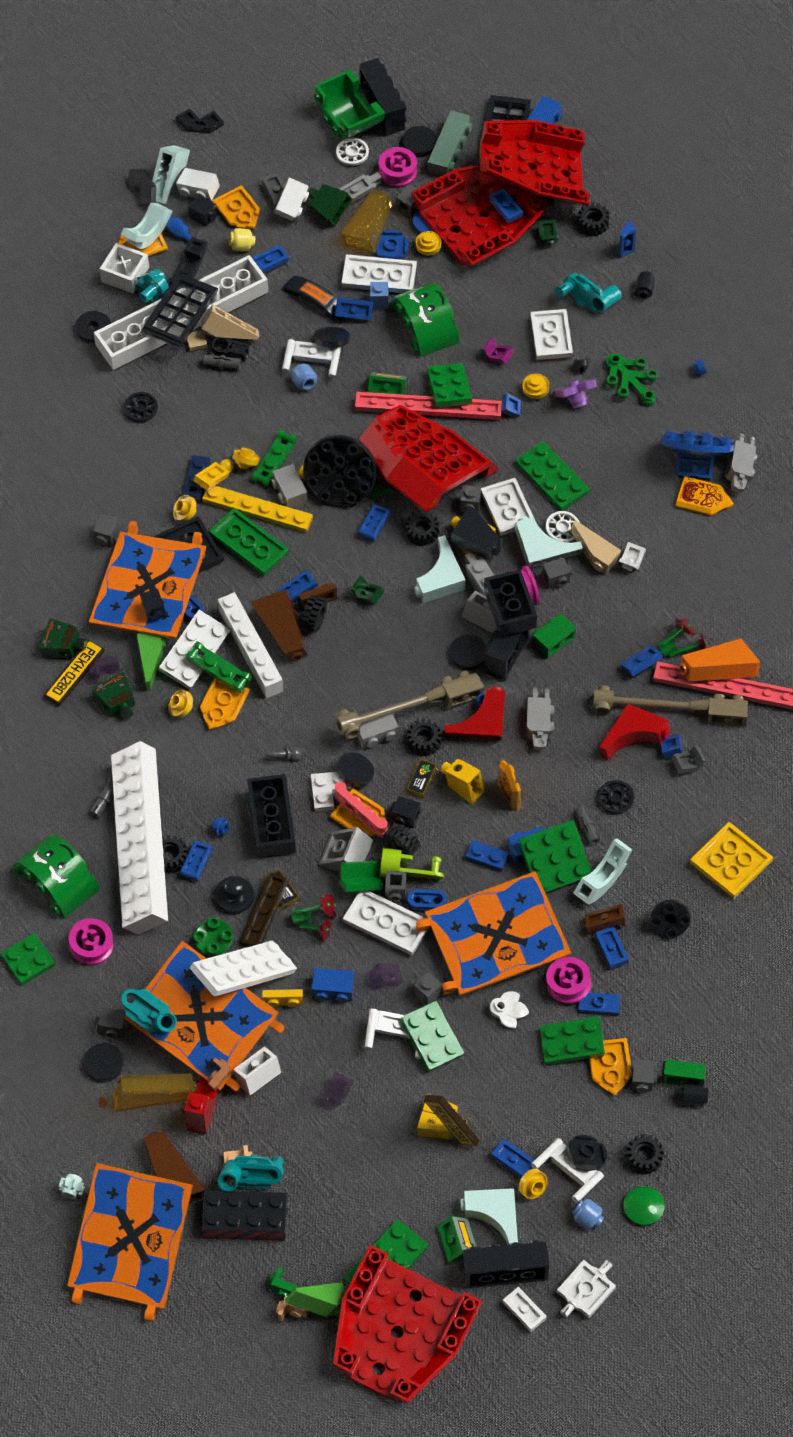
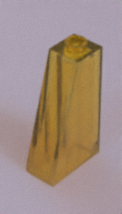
M374 189L370 192L341 232L345 246L371 253L376 252L392 206L388 193Z
M192 1073L120 1076L112 1093L115 1112L185 1102L188 1099L189 1092L195 1093L196 1082L193 1081Z

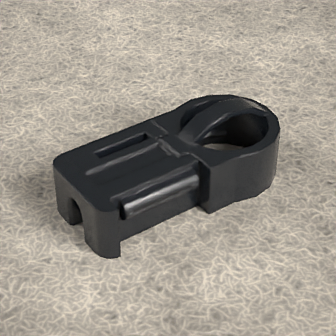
M217 337L212 342L211 350L216 356L225 355V357L240 358L245 362L249 352V344ZM222 343L225 344L227 348L225 350L219 349L214 345Z

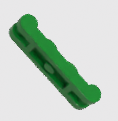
M280 430L258 469L254 471L251 480L256 483L261 482L263 486L269 488L271 479H273V471L283 466L294 448L298 436L286 434V431Z
M198 641L192 646L193 649L185 655L189 662L238 693H242L245 689V684L252 680V676L249 673L241 671L205 648ZM199 653L203 655L201 659L197 657Z

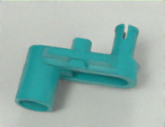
M157 268L150 273L138 276V282L135 285L140 298L145 303L149 300L154 302L162 299L169 288L165 275Z
M577 273L567 276L564 279V283L555 288L557 296L563 297L571 292L573 297L577 299L576 303L580 307L585 305L592 311L597 312L605 311L620 301L622 297L621 291L617 286L610 285L602 290L585 276Z
M128 989L122 993L120 1001L125 1007V1015L150 1033L156 1031L166 1033L175 1029L177 1025L176 1016L170 1012V1008L166 1003L148 990ZM128 996H132L131 1003L127 1001ZM164 1016L168 1017L171 1021L168 1028H164L161 1025V1019Z
M251 1154L250 1156L237 1155L235 1159L228 1160L224 1164L218 1177V1186L227 1192L235 1190L236 1187L268 1189L271 1185L281 1181L284 1174L282 1167L284 1160L280 1156H278L277 1160L276 1156L270 1160L268 1157H261L257 1154Z

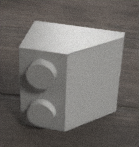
M358 827L334 831L330 835L318 865L340 872L341 862L365 861L373 839Z

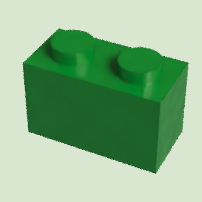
M559 614L557 617H552L544 627L538 628L533 633V645L549 659L576 638V627L562 614Z

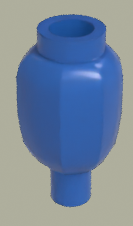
M170 216L166 224L167 231L175 238L185 239L189 242L192 236L188 233V227L179 218Z

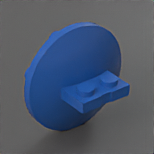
M665 431V435H662L660 440L662 445L678 453L675 475L697 476L712 479L714 457L734 451V443L731 442V438L713 437L712 433L703 432L702 435H694L693 431H683V434Z

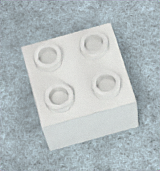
M115 243L100 267L101 282L133 294L136 290L135 285L138 282L137 277L146 274L149 269L148 254Z

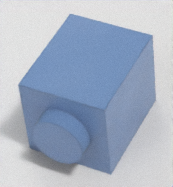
M370 282V301L373 302V309H388V282Z

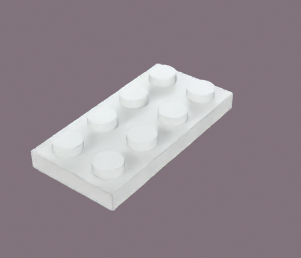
M346 254L342 287L370 290V282H388V292L405 293L411 291L414 287L417 261Z
M198 610L158 670L191 690L203 670L189 662L185 655L193 649L192 646L196 641L202 643L205 648L213 653H216L231 629ZM199 653L197 657L201 659L203 655Z
M359 891L343 917L344 923L412 956L428 931L427 929L423 932H418L416 929V922L426 918L370 891Z

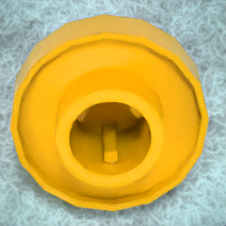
M431 231L419 234L415 242L417 251L426 256L438 253L442 245L440 236Z
M530 374L523 380V393L531 399L543 398L549 391L547 378L541 374Z
M249 448L234 450L232 456L238 467L246 470L249 467L258 465L260 460L255 451Z
M188 495L181 496L173 508L174 518L182 523L190 520L196 513V501Z
M182 689L172 695L168 706L171 715L183 718L191 711L193 706L191 693Z
M538 1169L527 1171L519 1182L520 1193L527 1199L538 1198L546 1189V1175Z

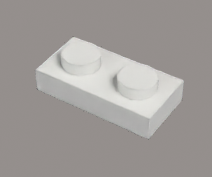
M519 1287L503 1299V1304L530 1332L547 1318Z

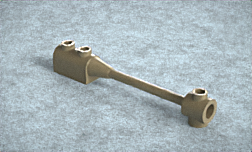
M463 671L458 675L457 679L452 680L451 676L443 678L439 686L422 696L358 716L356 712L349 713L347 709L341 710L337 713L338 717L335 718L336 728L340 735H345L347 739H352L360 734V723L423 703L444 701L448 709L475 700L480 694H483L484 685L476 673L469 674L468 671Z
M606 685L599 686L598 690L594 689L593 708L600 715L609 714L613 704H630L632 706L685 709L707 715V724L746 727L748 701H745L741 695H735L731 700L724 699L725 696L723 694H714L713 698L681 702L614 697V691H611L610 687Z

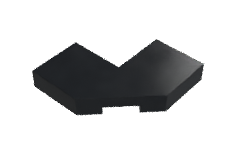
M189 108L176 116V121L185 131L210 134L224 126V121L215 111L199 119Z
M130 169L129 187H140L139 204L150 205V203H156V186L149 179L146 169Z

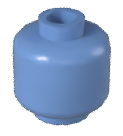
M300 364L292 370L291 380L298 389L306 391L315 386L317 375L308 364Z
M590 1199L580 1200L572 1211L574 1221L587 1230L592 1229L593 1226L598 1228L604 1219L601 1216L603 1212L602 1207Z

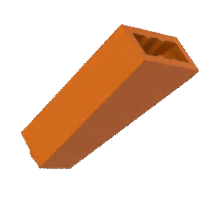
M737 639L682 655L679 669L688 681L748 678L758 676L760 661L742 639Z

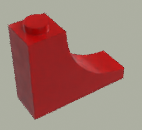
M501 687L486 689L485 698L478 711L461 723L445 725V735L502 739L505 690H502Z
M627 704L600 745L602 758L609 760L618 750L634 743L651 742L661 745L671 732L668 719Z
M201 1077L195 1093L189 1092L184 1113L188 1131L207 1135L219 1089L217 1088L214 1091L209 1087V1082Z

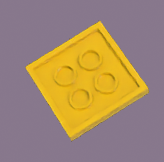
M728 822L690 859V864L735 899L773 861V857Z

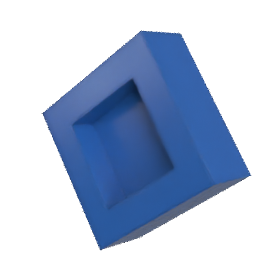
M509 394L503 395L501 412L514 418L519 417L521 400Z
M679 734L670 736L662 742L661 748L664 758L673 756L676 753H683L682 740Z

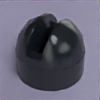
M574 360V369L578 373L580 368H582V373L586 372L588 360Z

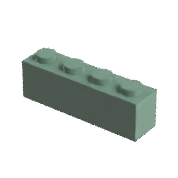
M450 110L428 160L429 174L441 177L455 169V160L459 159L461 147L466 144L467 133L470 134L472 130L470 115Z

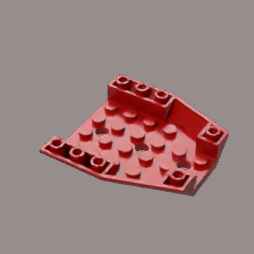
M537 120L484 122L479 147L481 173L503 181L514 188L523 190L532 196L579 206L589 205V191L583 190L581 150L585 144L583 130Z
M480 164L454 169L411 192L420 217L433 232L440 236L444 246L460 265L473 266L516 243L549 208V205L542 197H532L523 190L514 188L503 181L481 173ZM505 189L512 199L517 200L516 204L522 209L523 217L507 223L489 201V195ZM480 214H487L488 217H481ZM452 229H457V230H459L460 232L455 233V232H451V230H452Z
M398 405L376 417L359 438V441L373 454L377 468L385 480L424 512L438 506L443 493L478 473L487 478L498 471V468L488 458L453 430L445 428L402 405Z
M370 1245L342 1298L333 1365L351 1381L387 1399L409 1403L456 1357L483 1301L466 1292L461 1296L387 1259L388 1253ZM418 1292L421 1295V1300L417 1302L412 1301L409 1296L410 1293ZM399 1328L402 1330L403 1336L395 1338L392 1336L391 1330ZM375 1365H381L384 1368V1373L376 1375L372 1368Z

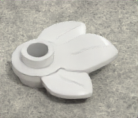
M513 991L503 993L501 998L492 1000L489 1006L491 1014L499 1018L501 1023L508 1028H516V1019L523 1018L529 1014L527 1007L518 1001L520 994Z

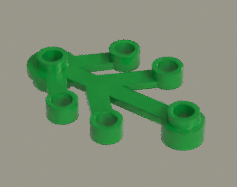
M618 353L610 354L606 359V364L610 368L607 385L609 387L617 386L618 378L616 375L617 371L622 374L621 387L618 389V397L620 399L628 398V384L630 382L642 395L641 403L646 407L653 406L656 402L655 393L647 390L637 379L654 382L657 380V371L654 369H650L647 372L628 370L625 366L636 367L639 370L645 369L646 359L639 357L636 360L624 359Z

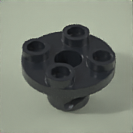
M230 876L224 878L215 888L214 895L217 905L232 915L246 910L254 900L253 887L243 877Z
M664 900L653 908L651 912V925L660 935L674 939L688 929L690 925V912L680 901Z

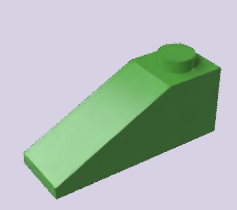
M139 633L137 634L138 646L148 692L151 691L166 643L164 637Z
M342 1282L295 1288L285 1298V1302L325 1317H340L342 1298L346 1289Z

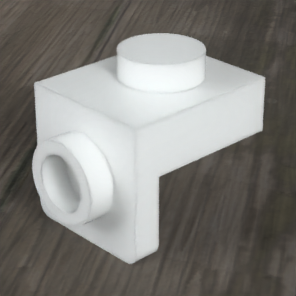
M628 542L622 558L619 559V562L623 564L622 568L632 571L633 568L638 570L646 548Z

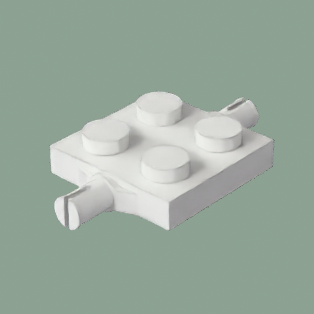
M583 1260L557 1289V1293L568 1303L560 1311L564 1317H568L573 1309H576L590 1318L616 1289V1285L608 1280L605 1275L612 1267L609 1261L605 1260L598 1269Z

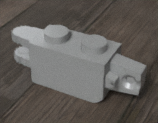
M742 433L738 435L737 440L734 442V451L728 454L725 477L731 481V490L739 493L743 492L749 479H753L755 474L753 465L757 460V454H755L756 446H754L755 438L750 437L748 442L745 443L744 434Z
M469 552L465 554V562L467 564L465 565L466 576L474 590L485 595L484 578L494 576L484 558L477 560L473 553Z
M533 688V697H528L527 738L533 740L534 750H546L547 741L550 740V733H554V722H550V717H554V705H551L549 689H545L544 698H538V690Z

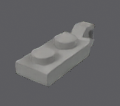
M378 172L370 177L362 175L339 189L348 192L353 198L351 201L353 203L374 191L377 185L382 183V176Z

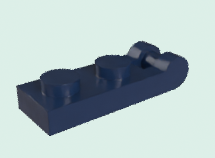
M192 455L182 496L188 495L194 498L195 501L201 502L204 488L195 483L193 479L196 474L210 466L211 460L209 457Z

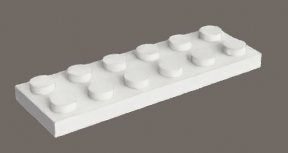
M272 940L193 962L190 969L215 997L294 974L297 967Z

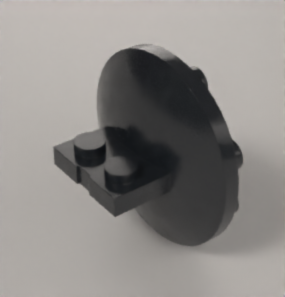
M330 435L318 440L309 449L304 460L303 473L309 489L319 499L332 505L348 506L360 502L371 492L377 478V465L371 451L359 440L347 435Z

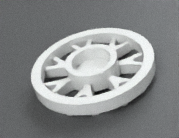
M358 138L345 139L336 148L338 160L349 166L362 164L369 155L367 144ZM360 151H366L365 154H361V153H359V152H360Z
M558 511L551 514L546 522L548 536L566 543L574 541L575 538L569 534V531H571V524L574 520L579 522L578 518L567 511ZM558 516L560 520L556 522L554 517ZM564 516L570 517L569 521L565 520ZM549 524L556 525V527L549 528ZM555 531L558 533L556 537L552 534ZM561 535H566L567 539H561Z

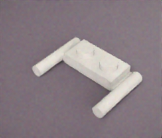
M289 339L282 371L285 373L289 372L291 358L294 357V360L330 364L328 377L335 378L341 347L335 348L332 345H328L326 348L316 343Z
M370 1009L364 1048L372 1049L374 1032L410 1039L400 1020L405 1015ZM416 1050L415 1058L421 1059Z
M557 1138L531 1163V1167L538 1169L551 1157V1161L582 1186L572 1196V1200L578 1203L604 1175L600 1171L585 1170L574 1165L566 1153L567 1145Z

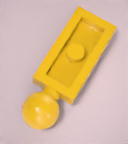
M224 459L220 464L214 462L196 474L193 481L208 491L228 478L229 473L234 469V463L230 459Z

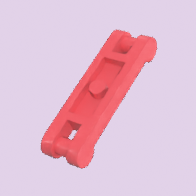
M336 783V800L373 833L383 838V835L388 831L386 819H379L371 808L365 807L359 797L353 796L346 790L345 783Z

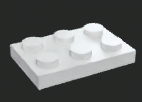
M566 309L531 312L530 317L536 359L573 357Z
M516 478L481 488L482 497L500 536L515 532L514 527L518 519L533 517Z

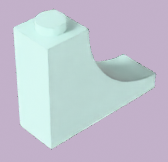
M175 145L160 148L152 180L156 186V202L166 204L177 175L187 165L190 150Z
M522 517L515 523L514 529L526 565L529 568L557 559L580 555L582 552L581 541L566 543L549 537L539 528L534 517Z
M445 535L438 537L440 556L436 565L425 575L416 578L414 590L416 596L420 597L423 603L465 590V578Z
M514 1189L464 1191V1198L460 1199L461 1211H465V1218L482 1220L492 1225L501 1233L507 1245L518 1242Z

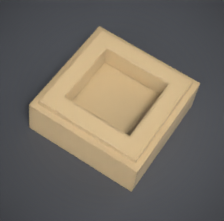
M203 330L191 332L187 338L190 351L208 348Z

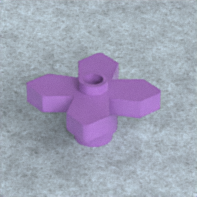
M575 380L569 382L568 386L553 390L555 398L568 396L573 408L586 405L588 398L585 390L597 387L596 380H583L580 382Z

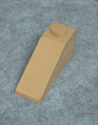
M211 305L201 321V329L210 336L253 340L259 338L258 329L214 305Z
M574 520L571 533L577 542L581 541L582 551L589 563L597 571L607 574L619 559L621 550Z

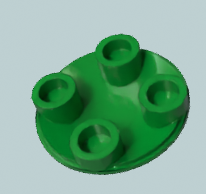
M215 917L209 918L208 921L203 922L196 929L193 935L195 946L201 953L208 956L223 954L232 945L233 931L226 922Z
M636 1187L629 1191L624 1199L625 1214L637 1226L653 1224L664 1214V1199L657 1190L651 1187Z

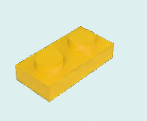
M303 989L262 990V998L272 1008L278 1006L297 1007L303 1005Z

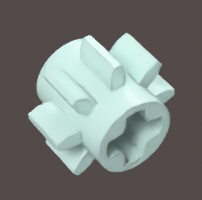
M68 1174L66 1179L61 1177L58 1185L60 1187L59 1190L62 1191L61 1195L68 1199H76L77 1195L82 1196L85 1188L84 1183L81 1182L82 1178L74 1174Z

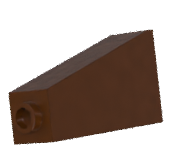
M287 589L251 601L252 606L290 661L300 660L303 656L308 655L293 601Z
M164 1131L152 1132L144 1137L146 1150L155 1176L193 1185L189 1203L204 1199V1187Z

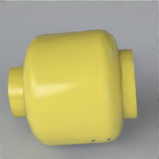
M235 228L233 232L229 233L228 244L233 251L248 252L251 246L254 247L255 236H252V232L249 229Z

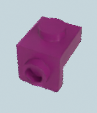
M492 337L482 348L488 362L505 365L514 354L512 347L498 345L495 338Z

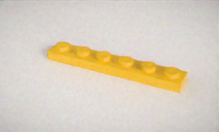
M214 486L208 491L206 490L202 498L203 503L230 511L235 508L243 515L307 533L313 520V514L218 486Z

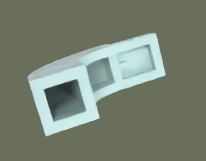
M150 203L142 221L134 228H123L121 235L127 237L126 241L140 249L146 248L161 234L172 214V210L159 203Z
M619 839L613 840L603 860L593 872L582 877L573 894L588 905L598 900L620 876L627 865L625 862L632 849Z

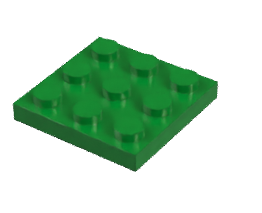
M569 820L518 839L529 873L536 871L545 893L581 880L582 877L592 872L574 820Z

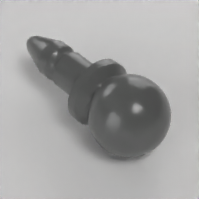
M296 746L291 748L285 747L284 750L270 751L266 753V756L284 758L285 761L296 762L301 759L302 751Z

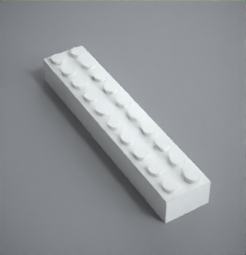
M250 255L200 279L202 282L217 287L218 292L194 329L201 326V321L211 305L228 313L268 293V279ZM186 286L176 292L188 296L193 288ZM195 290L191 298L203 302L208 294ZM173 295L168 303L180 308L185 299ZM161 299L94 332L95 345L113 370L167 343L142 332L144 324ZM188 301L183 309L195 314L200 306ZM165 306L161 315L172 319L177 310ZM180 313L175 321L188 325L192 317ZM157 318L153 326L165 330L170 322ZM173 324L168 332L180 337L185 328Z
M141 741L111 755L122 928L138 935L168 921L156 749Z

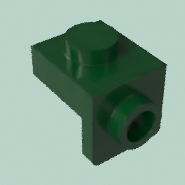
M556 219L538 221L540 243H544V245L555 244L559 239Z
M362 576L351 587V591L358 602L375 605L385 592L381 586L368 584Z

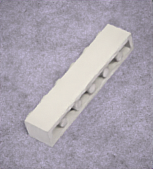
M235 592L219 598V613L226 626L231 629L230 633L265 697L269 698L283 692V679Z

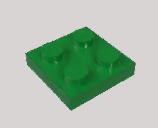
M35 933L1 952V957L21 986L56 966L54 960Z

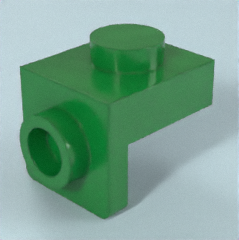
M278 1267L277 1272L273 1271L269 1283L271 1284L272 1292L284 1299L285 1296H288L298 1287L295 1284L282 1280L283 1268Z

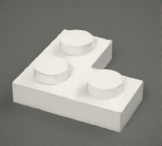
M337 772L311 774L315 812L334 810L332 793H335V784L345 782L339 777ZM345 783L346 790L351 791V783L350 785Z

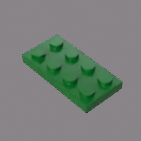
M544 441L515 459V465L560 511H564L590 493V488Z
M235 508L209 531L211 537L263 576L268 574L289 554V548Z
M398 1219L373 1245L388 1253L387 1259L407 1269H410L429 1248V1244ZM363 1257L343 1278L347 1285H350Z

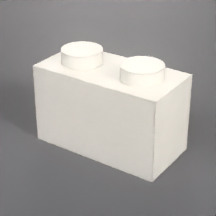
M188 168L183 170L176 183L180 195L192 198L200 195L211 201L220 187L216 174Z
M289 177L273 213L290 221H293L296 217L299 218L303 209L300 207L302 201L306 202L309 192H307L309 186Z
M265 1046L233 1069L236 1081L249 1095H252L281 1073L277 1056Z

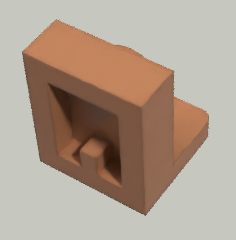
M215 1057L212 1061L220 1070H215L208 1078L210 1080L208 1085L214 1091L231 1073L230 1069H228L230 1065L224 1059L220 1058L218 1060Z

